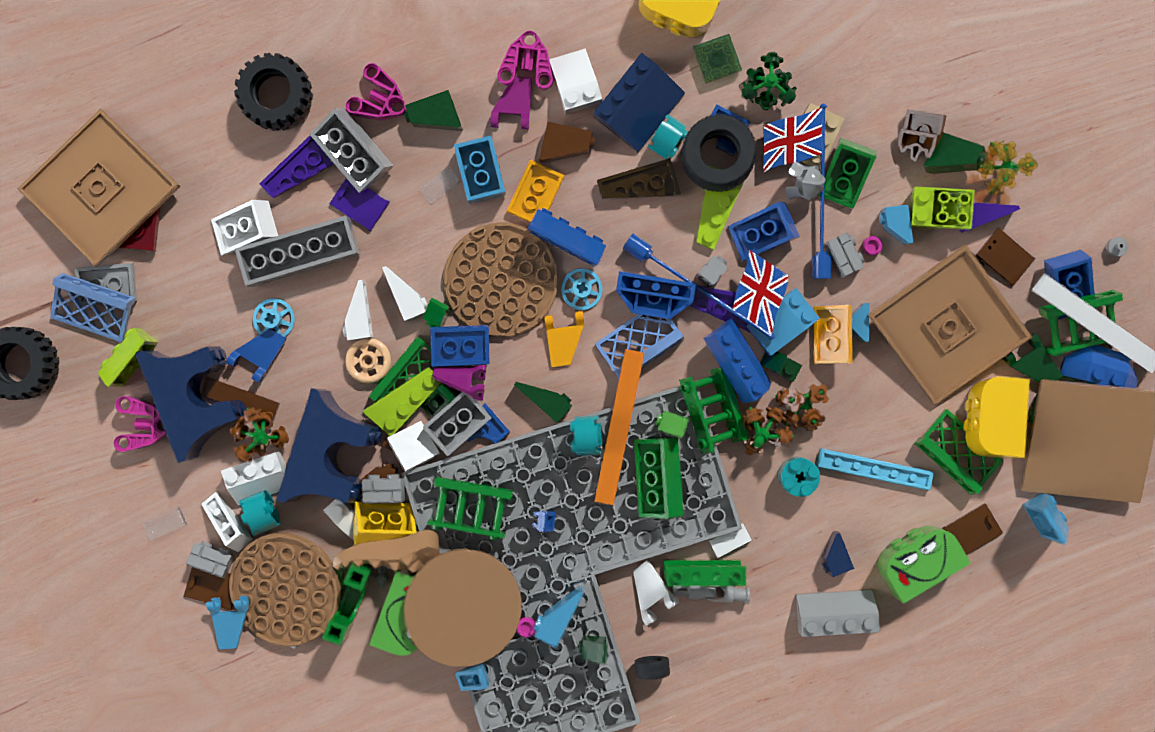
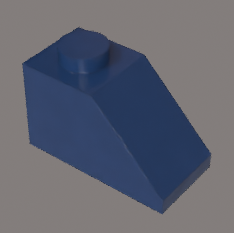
M833 531L822 555L824 562L821 564L826 574L829 573V575L835 577L853 570L854 566L840 532Z

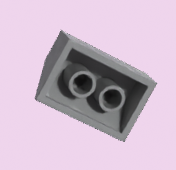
M462 392L422 428L442 451L449 456L488 422L491 416L479 401Z

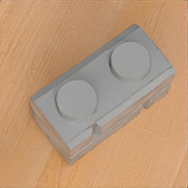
M848 232L824 243L840 278L863 268L862 263L865 262L860 252L857 253L854 247L856 245L854 237L852 235L849 236Z
M719 255L717 257L712 256L696 276L706 286L711 287L728 269L726 266L727 262Z
M378 474L368 475V478L362 480L363 503L404 502L405 479L399 478V474H388L387 478H380Z
M201 541V544L194 543L186 565L221 578H226L234 556L229 555L231 552L221 547L219 550L212 549V544Z

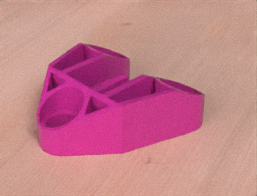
M526 31L509 46L497 73L498 80L505 86L513 84L516 72L518 71L520 52L523 53L521 70L528 72L532 71L534 54H537L536 85L541 90H548L553 85L548 51L534 31ZM529 35L535 38V43L532 45H527L524 42L525 38ZM503 72H510L512 77L510 80L504 81L501 79V74ZM547 76L550 82L548 85L543 86L539 83V78Z
M367 64L363 70L364 77L378 88L390 93V95L388 96L375 88L371 90L369 99L383 105V108L367 100L351 97L345 105L348 113L352 116L379 121L403 116L406 111V104L397 84L377 64ZM375 68L378 71L377 74L372 78L368 77V70ZM358 102L360 104L359 109L352 112L350 110L351 103ZM399 102L403 105L400 112L392 110L394 103Z
M121 396L116 400L115 408L120 413L152 415V419L136 418L134 422L135 430H152L151 434L119 435L114 439V447L117 451H131L157 444L167 435L166 431H162L160 428L161 418L154 403L133 396ZM124 399L130 402V407L127 410L121 407V402ZM121 438L128 440L129 444L125 449L119 445Z

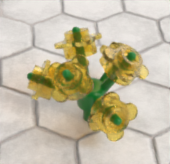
M997 140L991 142L987 147L989 151L986 154H990L992 158L998 155L997 159L1003 163L1001 166L995 165L994 161L987 157L984 165H980L977 170L981 173L983 179L993 174L995 169L998 170V180L992 178L989 183H984L988 187L987 190L990 194L1004 195L1003 189L1005 186L1009 188L1015 187V177L1018 171L1025 173L1026 176H1031L1032 171L1038 167V163L1032 158L1031 153H1026L1025 157L1020 158L1018 164L1012 161L1017 156V151H1015L1016 143L1013 141L1002 144L1005 142L1004 140L1000 143Z

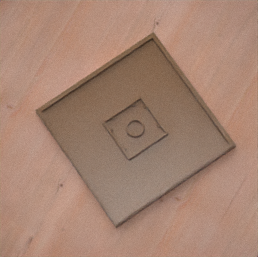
M100 108L17 189L98 268L181 186Z
M965 244L867 314L934 405L1032 338Z
M1041 379L1021 490L1140 503L1155 437V390Z

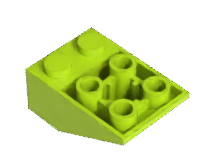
M914 187L912 189L910 208L911 228L972 229L975 190Z

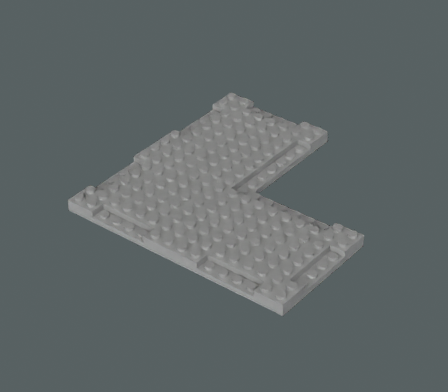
M680 386L635 400L614 505L594 501L613 407L584 415L600 416V419L597 420V423H601L602 445L598 447V450H602L600 455L577 456L576 452L572 453L571 442L575 439L574 433H571L570 422L575 420L574 418L420 466L406 473L405 471L401 473L402 478L405 479L406 491L419 531L431 530L438 534L440 554L456 549L482 551L494 556L508 568L515 578L521 594L522 609L520 619L531 617L536 622L538 616H543L544 612L578 586L583 587V595L556 647L536 638L535 633L531 637H522L516 630L505 648L484 662L490 680L488 688L468 690L481 732H613L641 723L595 574L742 529L717 446L713 444L714 452L701 453ZM697 388L696 391H697L699 400H701L702 398H701L699 389ZM702 407L704 417L708 418L705 408ZM666 411L688 418L683 438L658 430V425L655 424L658 414ZM709 425V426H708V430H709L710 436L713 437V433H712L711 427H710V425ZM678 437L684 516L673 518L639 517L634 440ZM438 476L514 490L512 499H508L505 502L500 531L506 532L505 538L492 540L489 539V535L444 527L443 530L432 529V525H428L427 521L430 518L435 519L440 493L439 487L434 486L435 478ZM450 489V492L447 493L442 521L454 523L459 497L458 490ZM469 492V495L466 497L462 524L473 526L478 502L477 493ZM494 496L486 498L481 528H493L497 500ZM534 512H556L554 531H537V528L532 526L533 523H538L539 518L534 515ZM583 635L606 636V665L582 659V653H579V641H583Z

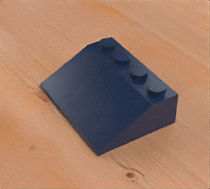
M641 52L593 112V118L638 153L662 121H664L665 116L672 111L684 96L685 92L655 62Z

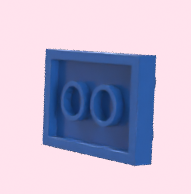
M488 325L430 327L431 366L489 364Z

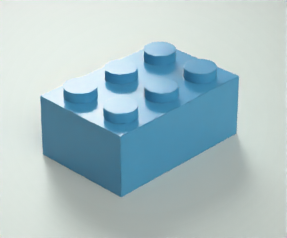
M492 136L454 144L468 203L473 204L505 196L506 191Z

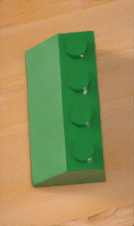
M679 438L634 440L639 517L673 518L684 516Z

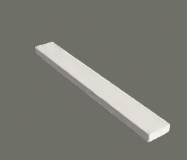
M1043 274L1032 291L1148 372H1154L1155 351L1049 276Z

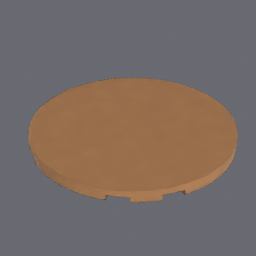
M496 222L471 230L457 242L446 262L444 286L449 305L467 326L488 325L489 336L508 337L528 331L547 315L557 294L558 270L553 254L541 238L526 231L527 228L507 222Z
M277 532L257 538L248 544L236 558L230 573L229 590L231 602L234 603L235 600H239L240 596H248L249 606L244 623L245 627H249L256 633L257 637L271 644L299 646L313 641L325 632L329 620L337 613L340 606L341 586L339 576L333 567L332 561L318 545L297 534Z
M451 550L429 560L411 580L404 603L405 624L414 644L430 659L453 667L477 665L497 655L512 639L521 617V594L512 573L494 556L476 550Z

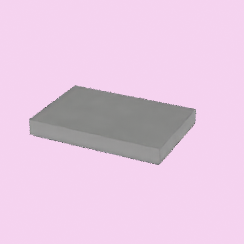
M134 263L104 265L98 268L95 266L75 268L76 278L135 297V302L137 301ZM81 295L77 297L82 306L89 304L85 297ZM96 302L95 304H96V305H102L103 303H101V302Z

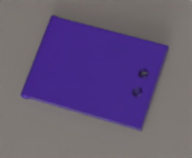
M346 178L329 204L367 228L368 231H371L390 202L368 188L359 193Z

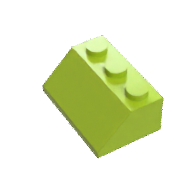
M133 327V329H129L125 333V339L122 343L117 344L112 350L113 354L111 357L104 360L100 365L101 369L98 374L106 386L123 387L140 366L136 353L152 351L158 343L141 328Z

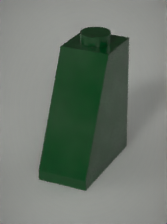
M449 90L405 105L407 110L404 112L407 123L411 122L413 127L454 131L463 130Z
M943 132L931 158L927 157L923 166L927 173L977 171L980 165H984L987 154L983 145Z

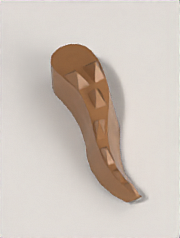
M423 530L402 538L361 543L349 547L334 557L333 567L338 570L341 565L347 567L349 564L354 563L359 567L366 563L371 564L374 568L385 566L392 568L394 571L403 569L415 572L429 560L440 555L439 537L434 531Z

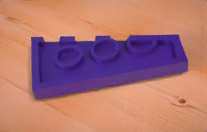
M308 136L259 184L272 198H276L331 167L334 163L311 136Z
M699 286L733 308L736 292ZM695 288L693 303L689 306L725 322L733 318L738 328L751 333L747 328V322Z

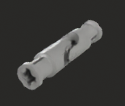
M672 586L671 592L676 597H687L689 600H698L706 597V600L712 602L733 603V601L749 604L750 587L742 589L734 588V586ZM715 587L720 588L723 592L720 599H714L716 595Z

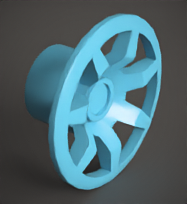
M584 268L575 269L568 273L561 286L564 301L570 307L578 310H586L595 306L600 300L603 291L600 278L593 271ZM582 272L580 279L575 280L571 277L575 273ZM585 273L591 274L595 279L588 281L585 279ZM569 279L573 287L565 290V283ZM596 281L599 285V293L592 290V285ZM565 293H574L575 297L572 303L567 299ZM588 296H597L596 300L589 305ZM579 298H583L586 306H576L575 303Z
M277 298L262 301L256 307L253 314V324L259 334L263 332L259 329L257 323H262L265 326L264 332L274 328L277 333L285 337L291 332L295 322L294 312L290 305ZM274 302L272 309H266L264 305ZM278 302L286 306L287 309L281 312L277 311ZM261 309L263 312L260 319H257V314ZM290 312L291 323L283 320L282 316ZM281 324L289 326L283 334H281L279 328Z

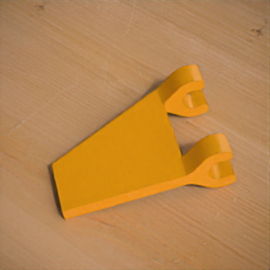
M583 311L575 312L576 325L554 328L552 315L545 316L552 367L571 365L584 327Z

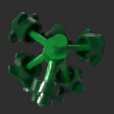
M769 52L766 56H761L760 60L764 62V67L769 69V74L765 77L762 67H757V69L749 68L746 72L748 75L747 85L745 82H742L744 86L741 89L742 96L746 100L750 99L751 103H754L753 98H755V103L767 111L771 106H775L778 103L775 95L771 92L772 88H777L781 92L779 94V99L782 101L781 106H785L787 103L791 104L796 98L795 91L797 90L796 87L791 88L788 85L789 80L792 79V74L777 69L780 63H783L784 58L779 57L777 52ZM765 86L767 91L761 92L760 96L757 97L756 91Z

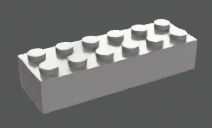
M348 216L235 248L244 283L248 287H255L361 255L352 222Z

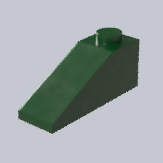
M515 382L514 384L556 423L572 407L570 404L572 400L565 393L560 395L554 391L520 382Z

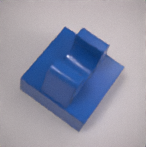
M534 512V515L539 517L538 523L532 524L533 527L537 528V531H554L556 512Z

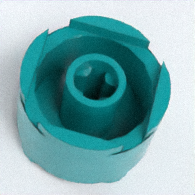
M669 114L665 116L668 119L667 122L662 121L652 137L653 145L648 144L647 148L665 159L668 157L673 158L678 150L675 147L679 140L683 141L688 133L685 130L687 126Z
M599 415L576 416L575 420L570 422L571 433H574L575 439L571 442L572 453L576 452L577 456L602 454V450H598L599 445H602L601 423H597V420L600 419Z
M792 457L781 464L778 470V480L786 492L797 497L809 496L819 485L820 471L812 461L803 457ZM801 473L802 479H797L795 475Z
M267 490L239 500L240 507L244 512L241 514L242 521L245 525L249 524L253 536L275 528L281 523L278 509H274L273 503L275 502Z

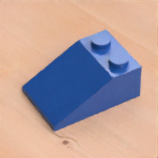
M777 202L728 226L742 261L748 259L749 250L756 255H760L800 237L786 202Z
M1077 250L1044 260L1045 275L1077 297L1095 294L1092 258L1085 252ZM1061 315L1058 319L1067 318L1068 315Z

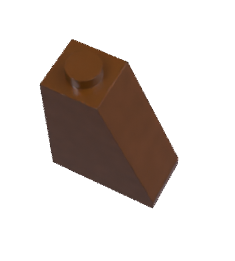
M547 122L539 158L540 163L588 154L589 149L594 148L595 138L592 137L593 131Z

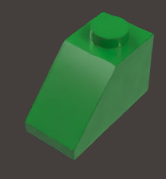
M431 297L423 319L427 321L425 325L429 327H443L452 308Z

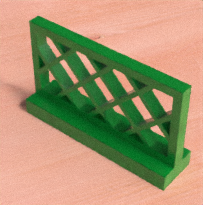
M417 336L391 367L387 375L369 394V397L374 401H378L385 394L393 391H388L392 385L393 389H396L395 382L397 379L406 378L407 382L408 378L417 375H408L407 367L410 364L418 363L420 373V363L431 362V359L420 360L419 352L424 347L431 351V346ZM413 414L406 420L404 424L408 422V420L413 416Z
M944 409L922 437H919L914 444L970 495L979 494L983 489L984 483L1003 462V459L992 457L995 463L991 467H986L985 456L971 454L966 441H957L956 430H963L966 436L964 424L948 409ZM945 416L951 419L952 428H943L942 420ZM943 430H952L953 441H944ZM933 431H939L940 442H934L929 435ZM958 443H966L967 454H958ZM945 444H953L954 455H948L945 452ZM967 456L968 468H962L959 465V457ZM972 456H980L981 467L972 466ZM981 469L982 478L978 482L973 477V470Z

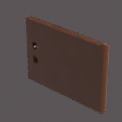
M1000 228L994 231L976 254L1008 281L1011 286L1017 283L1035 260V257L1030 255Z
M986 503L943 527V530L950 532L956 537L966 555L1003 534Z
M192 567L184 597L205 603L212 601V598L220 597L221 607L232 610L233 603L231 602L229 590L230 573L227 574L226 578H221Z

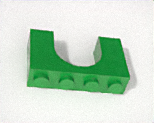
M352 563L344 581V584L347 586L339 609L329 620L322 639L341 646L350 634L375 570L371 564L363 563L358 567Z

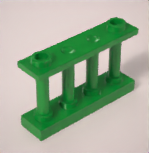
M1112 289L1079 297L1094 309H1097L1099 306H1105L1107 318L1116 323L1114 305L1116 302L1123 301L1122 293ZM1052 304L1038 307L1039 315L1047 318L1050 322L1052 345L1044 348L1052 356H1062L1064 352L1106 343L1090 330V336L1079 338L1077 321L1069 316L1071 341L1060 343L1057 319L1059 316L1065 315V313Z
M721 367L711 369V376L697 381H693L692 376L679 380L680 390L684 395L698 440L697 444L702 454L714 452L713 444L730 438L732 443L749 439L733 386ZM714 383L717 394L699 400L696 389ZM720 402L723 413L705 418L702 407ZM725 420L728 431L711 437L708 426Z
M438 476L435 478L434 486L439 487L440 493L435 519L430 518L427 521L428 525H432V529L443 530L444 527L489 535V539L492 540L505 538L506 532L500 531L505 502L508 499H512L514 490ZM450 489L458 490L457 493H459L454 523L442 521L447 493L450 492ZM469 492L477 493L478 497L473 526L462 524L466 497L469 495ZM488 496H494L497 500L492 529L481 528L485 501Z
M740 559L664 560V580H667V586H746V566H741Z

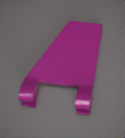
M516 77L514 83L507 86L491 112L490 124L492 128H499V114L522 115L521 130H529L532 78Z
M479 364L475 367L457 365L434 366L433 379L466 393L477 401H483L485 385L477 384L471 387L472 376L480 381H484L487 365Z

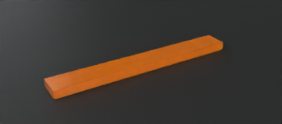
M625 349L595 502L614 505L644 358L643 352Z

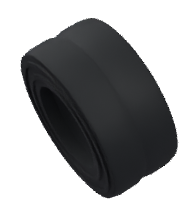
M645 656L636 659V677L652 680L669 676V658L664 656Z

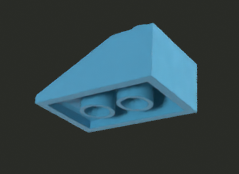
M795 288L782 299L775 317L772 331L775 338L773 340H769L768 336L750 324L747 325V328L768 355L771 356L820 318L798 289Z
M1040 493L1022 504L1041 537L1063 545L1067 543L1069 530L1066 524L1067 519L1061 511H1058L1056 507L1057 502L1052 495Z
M578 586L547 609L543 616H538L533 628L536 630V638L554 647L557 646L583 595V587Z

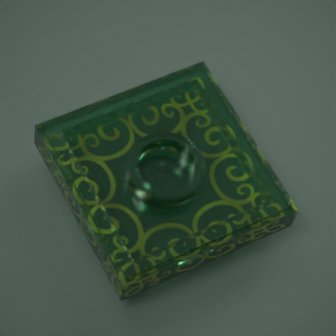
M730 34L693 46L705 84L742 71Z

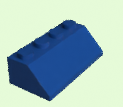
M542 208V210L537 209L526 231L593 267L599 264L606 247L603 244L604 240L595 235L593 237L586 235L587 231L578 226L576 228L569 226L570 222L561 217L559 219L552 217L553 213L545 208Z
M730 318L703 338L742 403L756 401L769 391L772 382L733 318Z

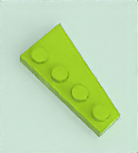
M428 367L362 412L388 435L392 436L441 382L433 379L434 371Z

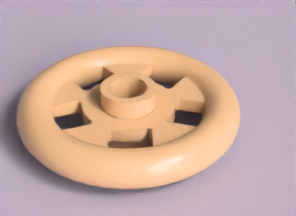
M373 338L360 339L353 343L347 351L346 368L355 380L365 384L376 383L382 380L389 372L391 355L388 348L381 341ZM368 347H376V352L367 351ZM358 349L363 351L359 359L354 356ZM378 356H383V365H378ZM368 357L372 359V363L369 365L366 363V358ZM358 363L363 368L360 373L354 367ZM375 368L377 374L369 376L368 370Z

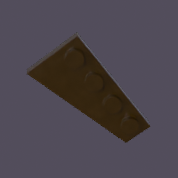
M670 158L597 180L602 199L681 196Z

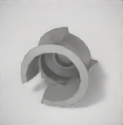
M796 161L792 164L788 174L797 177L795 186L786 187L788 199L802 197L812 201L814 197L824 190L823 183L825 182V177L821 174L817 165L806 167Z

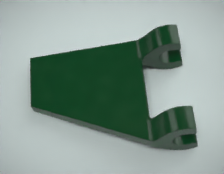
M1037 333L1030 334L1032 338L1027 341L1034 348L1032 351L1017 361L1012 352L1002 358L1008 366L1039 383L1041 379L1057 381L1063 377L1043 347Z

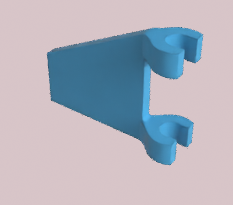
M240 596L239 600L234 601V606L238 611L222 612L220 611V597L212 598V601L206 603V607L212 614L219 649L237 648L248 611L249 598L248 596Z

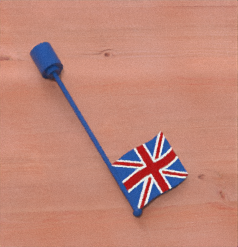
M821 104L819 109L804 115L779 119L764 126L763 173L777 166L792 164L795 161L802 162L821 154V174L825 177L826 104ZM824 190L820 192V252H816V255L812 256V279H831V255H828V252H824Z
M634 233L626 241L623 250L642 262L644 259L648 261L650 258L683 281L693 283L654 257L651 250L652 245ZM749 250L747 266L738 285L733 308L698 285L695 286L697 290L768 336L769 340L775 338L772 331L777 311L787 289L788 275Z

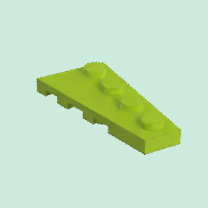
M709 165L710 168L721 170L715 166ZM743 183L732 190L723 192H711L705 189L696 239L697 244L711 250L715 249Z

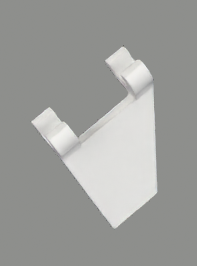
M649 560L633 571L642 620L646 626L658 619L649 608L660 599H664L668 609L680 603L678 598L666 587Z

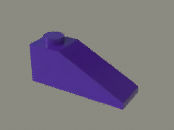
M976 202L973 205L972 229L1020 210V207L1017 205ZM959 229V230H960L961 233H963V232H966V231L971 230V229Z

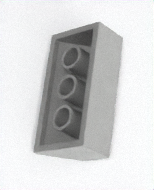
M334 108L310 133V136L359 193L379 181L394 167L345 108Z
M872 589L796 594L798 633L802 637L880 632L879 614Z

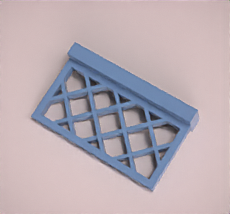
M65 273L53 278L52 285L55 286L50 315L51 319L119 342L125 339L124 335L127 331L131 306L135 303V297ZM61 289L66 290L71 298L65 301L60 294ZM80 295L85 297L89 304L83 307L77 297ZM73 300L78 308L73 313L67 305V302ZM95 303H103L107 310L101 313ZM61 305L68 314L65 317L57 314L58 307ZM89 306L97 315L91 319L85 311V308ZM119 308L124 310L123 318L119 319L113 309ZM80 311L86 321L83 323L79 322L74 314ZM107 312L115 321L109 325L103 317ZM98 318L104 327L101 329L96 328L92 320ZM117 324L120 329V335L114 334L110 326Z
M637 314L596 342L595 345L619 379L621 367L617 369L613 361L614 356L624 357V354L615 353L617 343L627 344L628 350L630 345L641 347L640 352L644 353L643 368L684 340L683 334L671 319L662 321L663 318L657 320L651 319L649 316L645 318L643 317L644 315ZM638 319L646 321L644 331L633 329L634 323ZM648 321L659 323L658 333L647 331ZM662 324H668L674 330L668 335L660 334ZM622 330L630 331L628 342L618 340V335ZM633 332L643 334L642 344L631 342ZM646 334L657 336L654 345H644ZM606 341L614 342L613 353L604 351L601 345Z

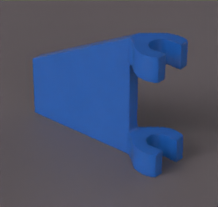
M268 329L234 350L225 363L235 367L239 362L240 356L246 358L259 367L251 379L261 383L287 338L272 329Z

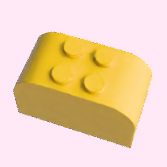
M639 0L638 4L641 14L647 20L653 22L654 26L670 29V32L677 36L684 35L693 38L703 35L708 30L721 0Z
M999 376L979 381L972 386L968 394V400L965 403L967 419L964 421L966 443L972 452L986 457L1005 459L1025 458L1029 379Z

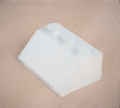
M282 451L254 459L252 462L248 461L221 470L228 492L237 505H240L239 500L258 492L267 490L270 495L279 492L287 466Z

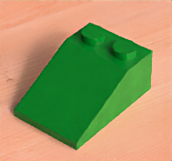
M840 138L825 174L824 198L854 209L877 157V151Z

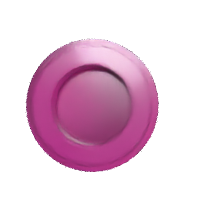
M870 236L863 241L862 250L866 255H877L882 250V242L878 237Z
M531 617L520 619L517 627L519 635L531 637L536 630L533 629L534 619Z

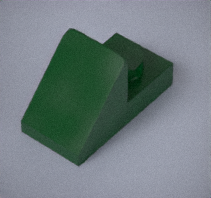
M778 351L771 356L765 352L760 361L761 366L791 382L795 381L802 367L801 364Z

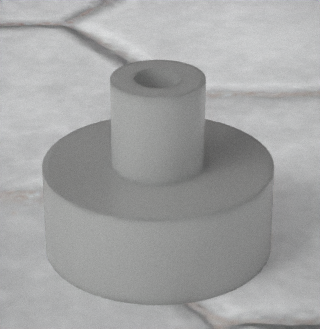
M1120 237L1112 238L1106 243V252L1112 257L1122 256L1128 250L1126 240Z

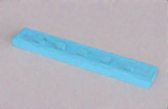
M820 448L817 467L929 491L934 475L932 471Z

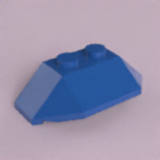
M619 271L616 291L632 313L671 319L693 303L696 283Z
M1098 345L1081 348L1064 356L1060 372L1064 377L1087 384L1136 389L1139 380L1130 358L1121 352Z

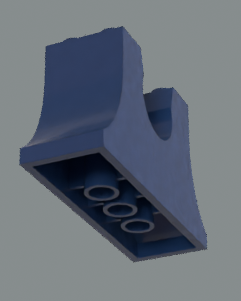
M206 346L179 357H169L158 351H141L136 353L178 463L198 458L203 445L214 433L225 426L237 422L239 418L244 416L243 412L246 411L247 407L240 400L216 402L210 405L201 397L200 383L207 374L217 372L227 365L225 363L227 359L226 353L220 346Z
M311 388L276 501L282 503L298 501L308 494L323 495L345 503L357 502L362 499V482L359 481V478L347 475L339 469L336 461L337 452L345 443L351 446H376L381 441L382 428L360 421L347 414L336 403L331 391Z

